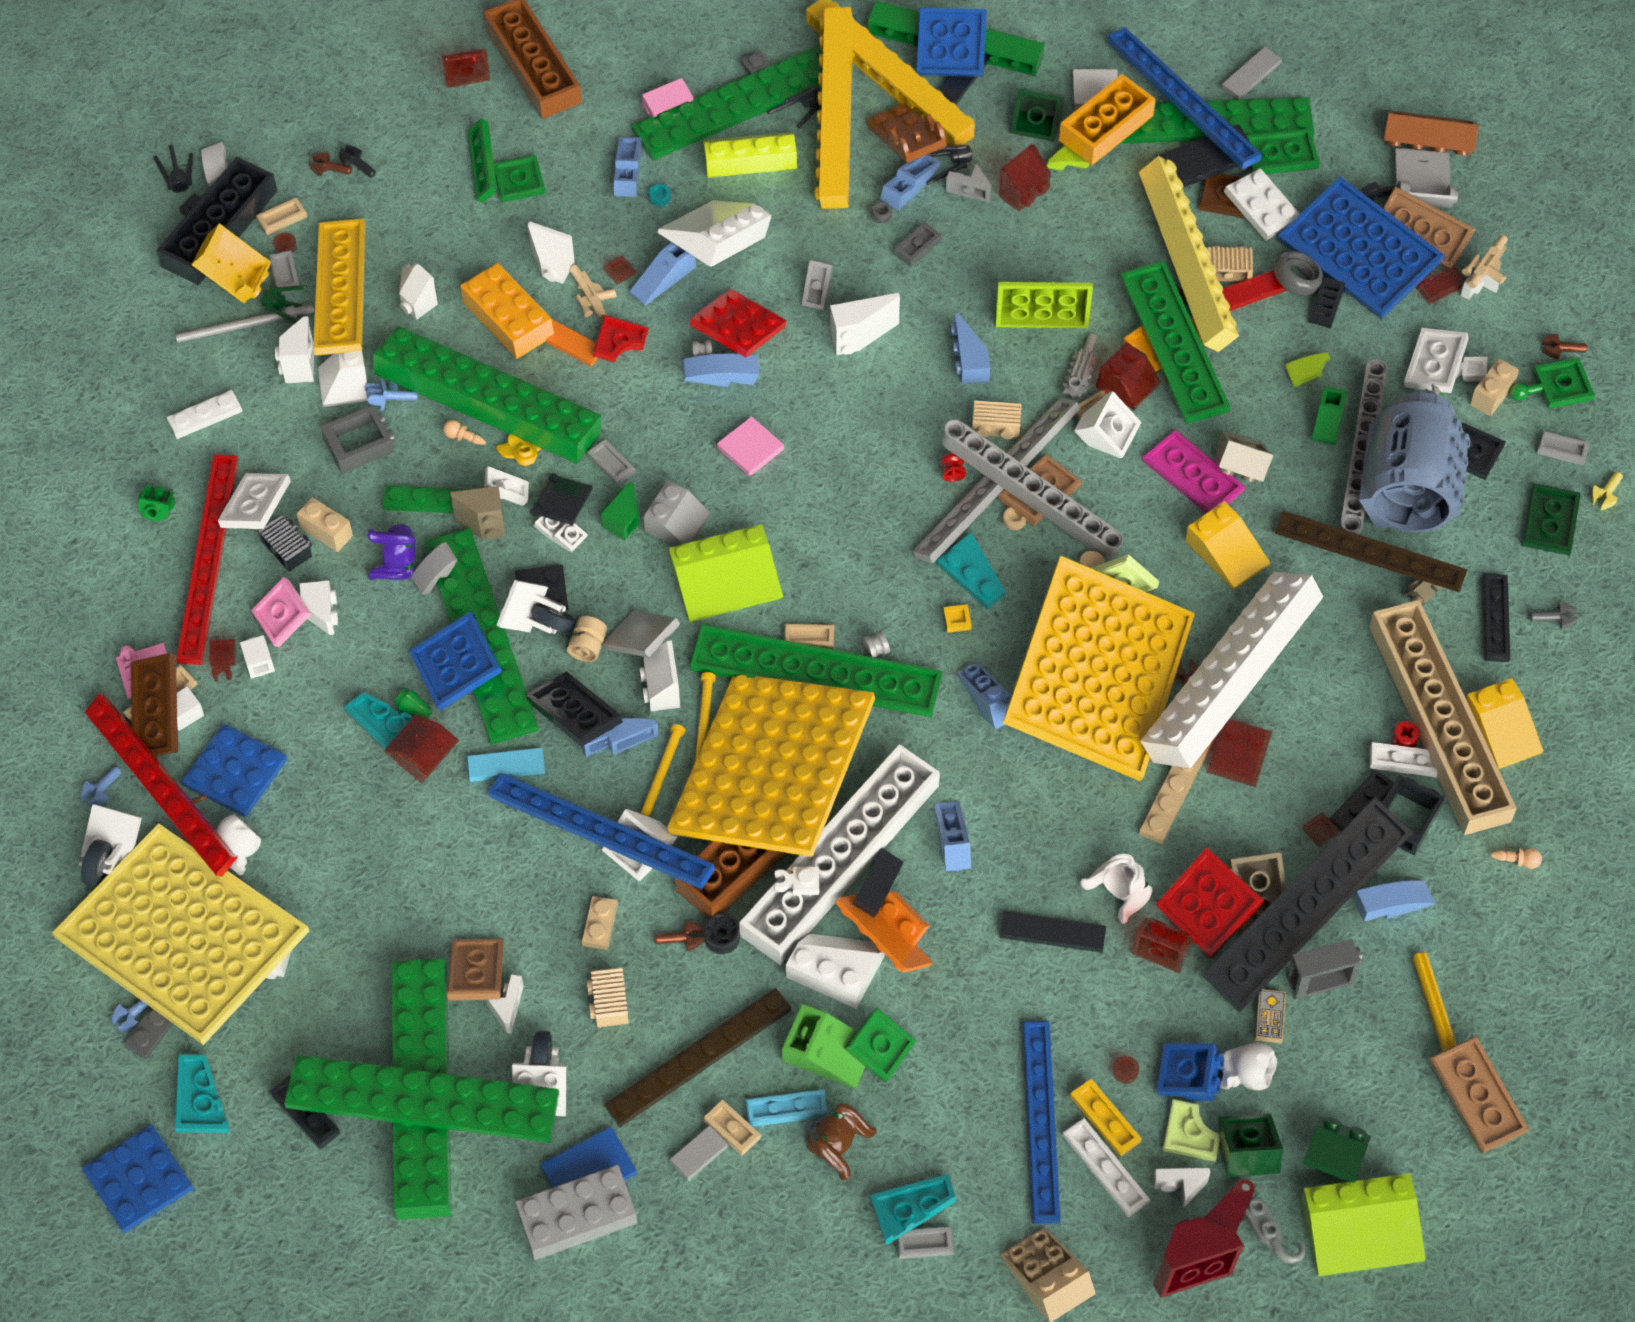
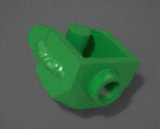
M153 484L144 485L143 490L138 496V512L143 518L150 521L159 522L168 519L170 511L176 503L173 489L169 488L168 491H164L162 486L153 488Z

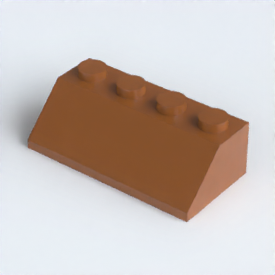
M1387 110L1383 139L1388 141L1387 145L1401 147V143H1407L1413 149L1423 150L1424 146L1433 147L1432 151L1446 152V149L1455 150V154L1469 155V152H1475L1479 125L1476 121Z

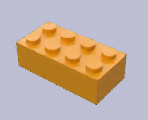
M1121 74L1061 122L1059 141L1090 165H1093L1153 116L1155 98Z
M499 263L460 285L463 303L516 359L546 341V338L554 334L552 318Z

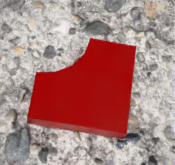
M604 315L593 357L615 363L617 358L625 351L643 350L649 328Z

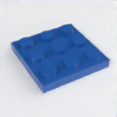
M920 8L917 74L923 76L984 77L987 9Z
M471 611L409 650L436 707L440 711L503 671L475 615Z
M223 724L181 782L184 787L204 795L217 804L246 818L288 759L285 754Z
M152 1124L82 1168L123 1233H126L194 1189Z

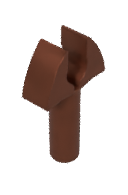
M329 153L312 155L313 161L321 164L309 162L311 170L321 177L323 172L328 170L348 175L352 173L351 166L330 162Z
M1559 334L1550 335L1544 338L1542 345L1554 346L1543 347L1542 351L1545 355L1554 359H1559L1561 352L1586 353L1588 349L1586 343L1560 341Z
M685 922L686 928L682 932L655 934L654 940L656 944L682 942L687 945V951H691L704 943V937L691 938L690 935L693 933H704L703 928L692 922Z

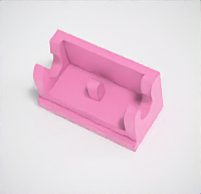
M680 78L643 94L641 106L649 117H655L661 112L687 101H692L693 96L683 79Z

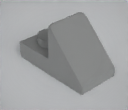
M976 164L971 176L949 171L946 180V192L989 203L991 199V184L978 164Z
M814 259L809 261L802 306L820 310L825 309L833 285L830 282L834 264Z

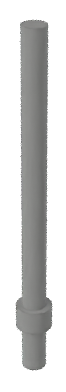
M313 304L295 308L293 305L285 307V310H281L296 319L298 316L315 313ZM272 312L175 335L177 343L284 320L285 318Z

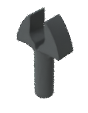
M1559 602L1556 611L1531 612L1530 620L1556 621L1561 624L1562 630L1574 625L1578 617H1566L1564 614H1575L1577 609L1567 603Z

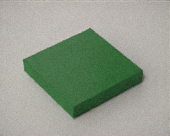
M536 155L494 163L496 183L501 202L546 194Z
M876 1007L850 1040L845 1050L885 1083L890 1079L916 1040Z

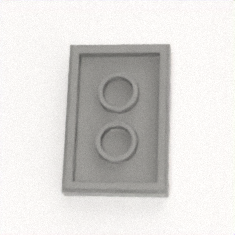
M632 611L607 637L602 645L606 650L650 657L678 628L680 623L676 617Z

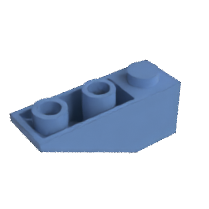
M673 242L670 243L656 256L632 287L630 294L646 306L696 268L695 257Z
M955 313V321L950 323L951 337H956V342H953V354L958 356L959 360L955 361L956 375H961V383L990 381L988 349L960 314Z
M978 662L956 672L985 720L994 729L1006 725L1002 721L1011 694Z

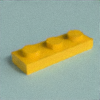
M1092 1079L1070 1093V1098L1119 1157L1141 1143L1142 1138Z

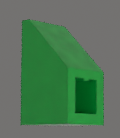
M1324 386L1312 437L1313 441L1332 445L1336 444L1347 391Z
M632 482L619 489L615 499L610 504L605 505L601 511L602 527L624 541L640 525L635 488Z

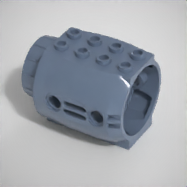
M1414 392L1403 395L1392 406L1380 412L1374 423L1369 424L1359 501L1376 528L1391 527L1404 532H1428L1441 528L1453 517L1460 516V507L1464 504L1463 494L1468 466L1467 448L1470 447V438L1463 431L1460 419L1456 418L1453 405L1445 398L1426 392Z

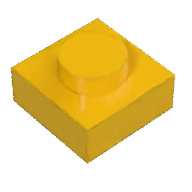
M968 604L944 607L943 613L947 633L971 630L972 624Z

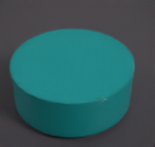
M655 184L650 187L648 191L650 203L655 206L668 204L671 200L669 187L664 184Z

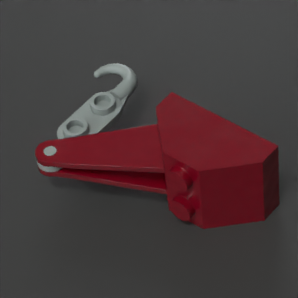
M1241 1179L1204 1218L1184 1219L1175 1225L1153 1286L1159 1297L1162 1298L1231 1275L1244 1247L1237 1234L1244 1216L1259 1241L1267 1245L1281 1261L1286 1263L1299 1262L1305 1255V1247L1302 1242H1299V1251L1294 1255L1288 1254L1284 1250L1281 1230L1267 1205L1254 1197V1184L1247 1179Z

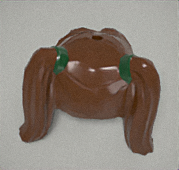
M840 1103L831 1114L813 1122L805 1142L807 1148L837 1170L840 1179L844 1181L850 1178L851 1171L841 1155L849 1149L855 1134L871 1138L876 1135L877 1129L870 1126L852 1106Z

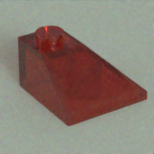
M485 47L471 48L442 56L447 88L490 81Z

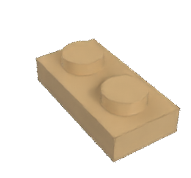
M592 896L582 946L608 950L618 900Z
M721 1100L704 1117V1122L708 1126L710 1125L741 1156L761 1138L760 1133L724 1100Z

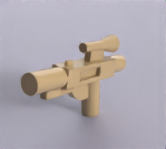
M1505 235L1499 236L1494 245L1486 251V255L1482 260L1479 259L1480 255L1476 254L1470 264L1462 270L1465 276H1470L1472 269L1475 270L1473 276L1468 281L1470 288H1476L1486 274L1499 284L1505 281L1506 276L1499 272L1501 266L1499 259L1507 248L1504 246L1508 241Z
M577 265L571 266L569 270L578 283V289L584 295L581 298L578 294L576 298L583 309L585 317L591 316L594 311L599 319L603 320L604 315L608 316L603 308L601 301L615 298V288L603 290L600 285L591 282L585 271L581 272Z

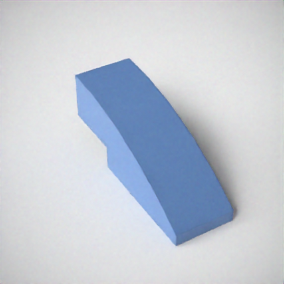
M619 137L615 160L614 196L637 197L642 137Z
M927 154L906 163L898 169L895 178L883 185L880 200L896 210L901 209L931 179L940 167L941 162Z
M710 354L685 358L682 361L684 381L728 387L731 382L754 385L760 375L758 356L749 355L745 358L740 354Z
M623 718L622 724L581 748L586 757L608 747L614 755L659 736L658 724L656 720Z
M1401 881L1357 890L1354 898L1364 922L1386 916V919L1435 904L1425 881Z

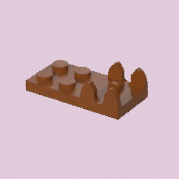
M906 104L896 105L893 109L877 113L873 117L866 119L867 127L907 163L947 146L940 122L938 121L934 125L931 114L925 115V118L922 119Z

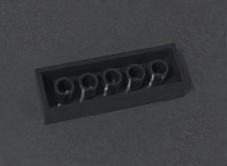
M236 156L156 250L161 267L199 286L206 275L192 266V263L207 234L220 223L239 238L256 218V215L262 211L277 193L274 174Z

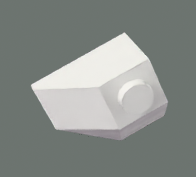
M405 264L402 267L399 290L400 307L406 315L410 314L417 320L438 305L434 280L419 264H413L412 266Z

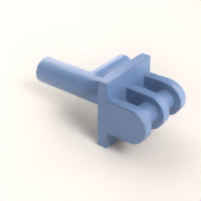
M380 378L379 383H367L364 387L368 403L379 406L380 411H384L386 399L417 400L416 392L399 391L397 384L392 381L388 383L389 390H387L384 378Z

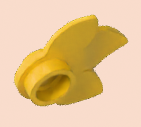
M511 434L508 435V443L496 446V451L502 457L515 458L517 463L522 466L533 464L537 457V452L542 449Z

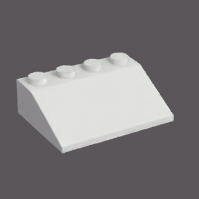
M713 200L659 228L657 233L712 267L765 238L771 214L764 211L762 207L751 203Z

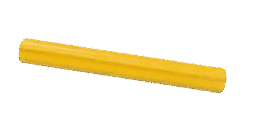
M1425 952L1414 954L1413 962L1442 1051H1445L1457 1044L1428 955Z

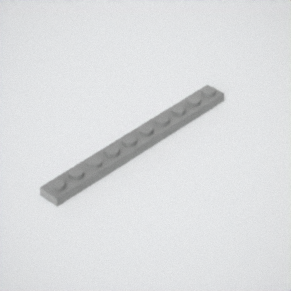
M1059 398L1007 454L1024 466H1027L1080 410L1078 402ZM984 476L913 550L915 557L934 563L1004 488L987 476Z

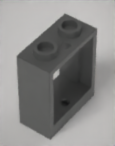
M373 405L320 426L323 440L341 474L394 453L393 443L396 442L394 435L390 429L386 430V422L382 413H377ZM373 422L381 439L345 453L337 437Z
M1352 939L1293 954L1287 979L1295 999L1354 984L1359 973L1360 964L1363 962L1361 950L1359 947H1355Z

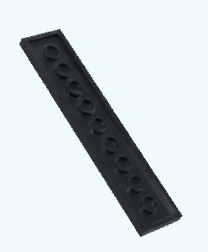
M1375 797L1202 976L1237 1011L1241 1012L1292 959V955L1297 954L1410 837L1412 832Z

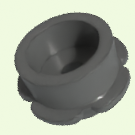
M885 202L876 203L870 211L871 217L877 223L890 221L893 214L890 205Z

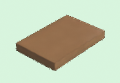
M1047 454L1029 468L1067 496L1072 495L1082 485V481ZM1028 487L1029 490L1036 491L1035 489ZM1003 490L999 494L998 500L1007 507L1013 508L1014 512L1020 517L1026 518V521L1033 527L1045 518L1007 490ZM1047 501L1049 504L1055 505L1054 502Z
M504 939L452 940L447 988L448 1001L493 1000L501 998Z

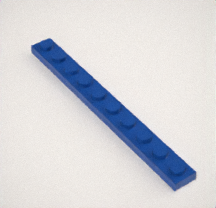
M1126 27L1107 35V42L1238 166L1244 169L1261 160V153Z
M503 773L499 775L488 791L489 797L699 889L704 887L715 870L714 864Z

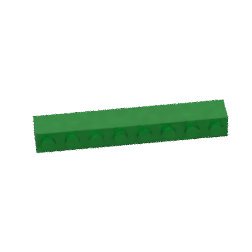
M876 1L868 19V31L874 36L918 47L920 12ZM986 29L985 53L991 54L987 64L1036 76L1044 56V43Z

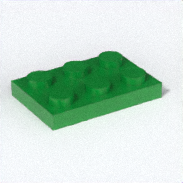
M1311 128L1246 135L1250 143L1261 153V160L1250 165L1251 173L1260 168L1265 174L1319 169L1320 162Z

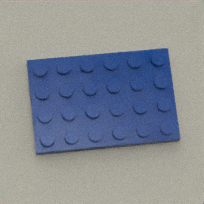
M1341 177L1332 183L1278 235V240L1290 250L1302 252L1315 260L1322 269L1324 276L1344 282V291L1381 319L1444 260L1442 252Z

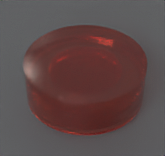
M281 233L273 240L274 249L277 253L290 250L293 253L297 248L296 239L290 233Z
M1130 1056L1119 1057L1113 1064L1112 1072L1114 1078L1124 1084L1134 1082L1139 1075L1138 1062Z

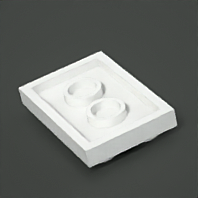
M1261 168L1226 186L1224 193L1265 241L1281 233L1300 215Z
M1422 328L1404 380L1405 388L1428 389L1432 391L1431 385L1434 384L1441 392L1451 393L1468 342V333Z
M245 473L218 519L220 527L264 529L291 482L288 474Z

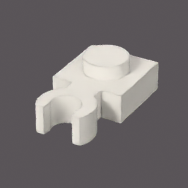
M1464 357L1456 378L1462 376L1463 381H1482L1488 372V357Z
M793 867V874H789L785 870L775 871V879L785 880L783 883H775V891L784 892L788 888H793V895H819V867Z

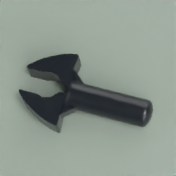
M346 145L345 150L343 148L340 149L338 155L344 166L352 163L368 177L373 178L376 171L360 158L362 150L350 145Z
M1373 182L1363 187L1361 191L1365 196L1374 201L1378 197L1390 196L1396 186L1380 188L1377 182Z

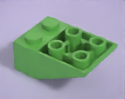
M802 1004L783 1045L782 1062L854 1089L857 1088L865 1070V1066L845 1050V1047L857 1031L826 1012Z

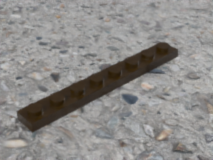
M1282 511L1275 534L1458 593L1461 591L1468 570L1286 511Z
M774 988L604 1104L605 1109L618 1126L622 1127L791 1011L790 1004L777 988Z

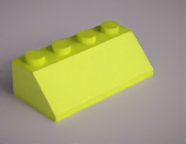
M793 132L703 140L707 177L797 169V151Z

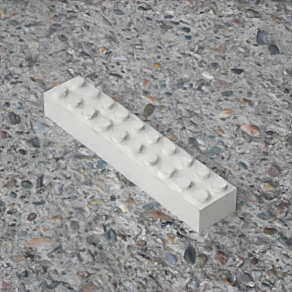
M1273 572L1269 576L1266 583L1255 594V597L1247 607L1243 609L1240 616L1229 627V630L1203 660L1199 668L1189 678L1180 692L1176 694L1173 701L1162 712L1161 716L1141 740L1153 763L1191 768L1323 598L1312 575Z
M899 744L823 829L813 856L800 855L786 870L789 874H793V867H819V895H793V888H788L784 892L775 891L774 884L740 921V937L781 965L794 951L797 943L811 932L833 907L836 900L849 889L878 856L882 848L886 847L939 787L940 772ZM778 879L775 883H783L785 880Z

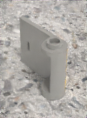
M1395 149V186L1431 206L1452 208L1453 204L1457 203L1458 190H1455L1454 185H1450L1449 153Z

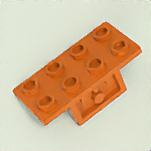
M896 891L889 892L874 918L852 904L857 894L840 897L836 900L835 903L841 908V912L858 926L861 933L868 936L875 943L876 948L880 952L885 953L893 961L892 963L895 968L905 973L929 967L933 961L916 945L930 925Z

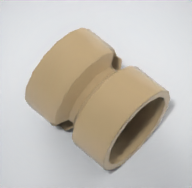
M590 616L579 617L573 630L574 635H572L568 644L567 652L573 658L580 661H596L608 630L605 623Z

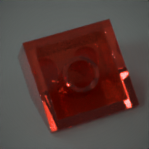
M1034 144L1029 145L1001 168L999 197L1018 212L1025 207L1031 206L1035 198L1040 194H1045L1051 186V172Z
M1126 342L1100 367L1096 387L1107 394L1113 391L1126 406L1135 410L1160 385L1161 381L1147 355Z
M415 714L384 752L420 783H423L460 740L441 724Z
M1228 719L1218 733L1207 773L1256 787L1268 751L1272 731Z
M1145 918L1136 930L1132 954L1180 974L1192 949L1194 937L1183 930L1172 929L1159 920Z

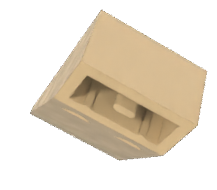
M1046 1227L1000 1254L1033 1304L1049 1322L1054 1321L1095 1295L1089 1271Z

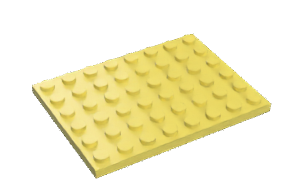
M158 824L52 934L62 944L204 1045L309 932L307 925L227 871L222 877L216 876L191 845Z

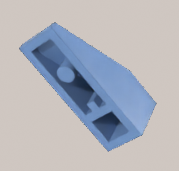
M960 802L934 804L945 870L961 871L963 869H970V841Z

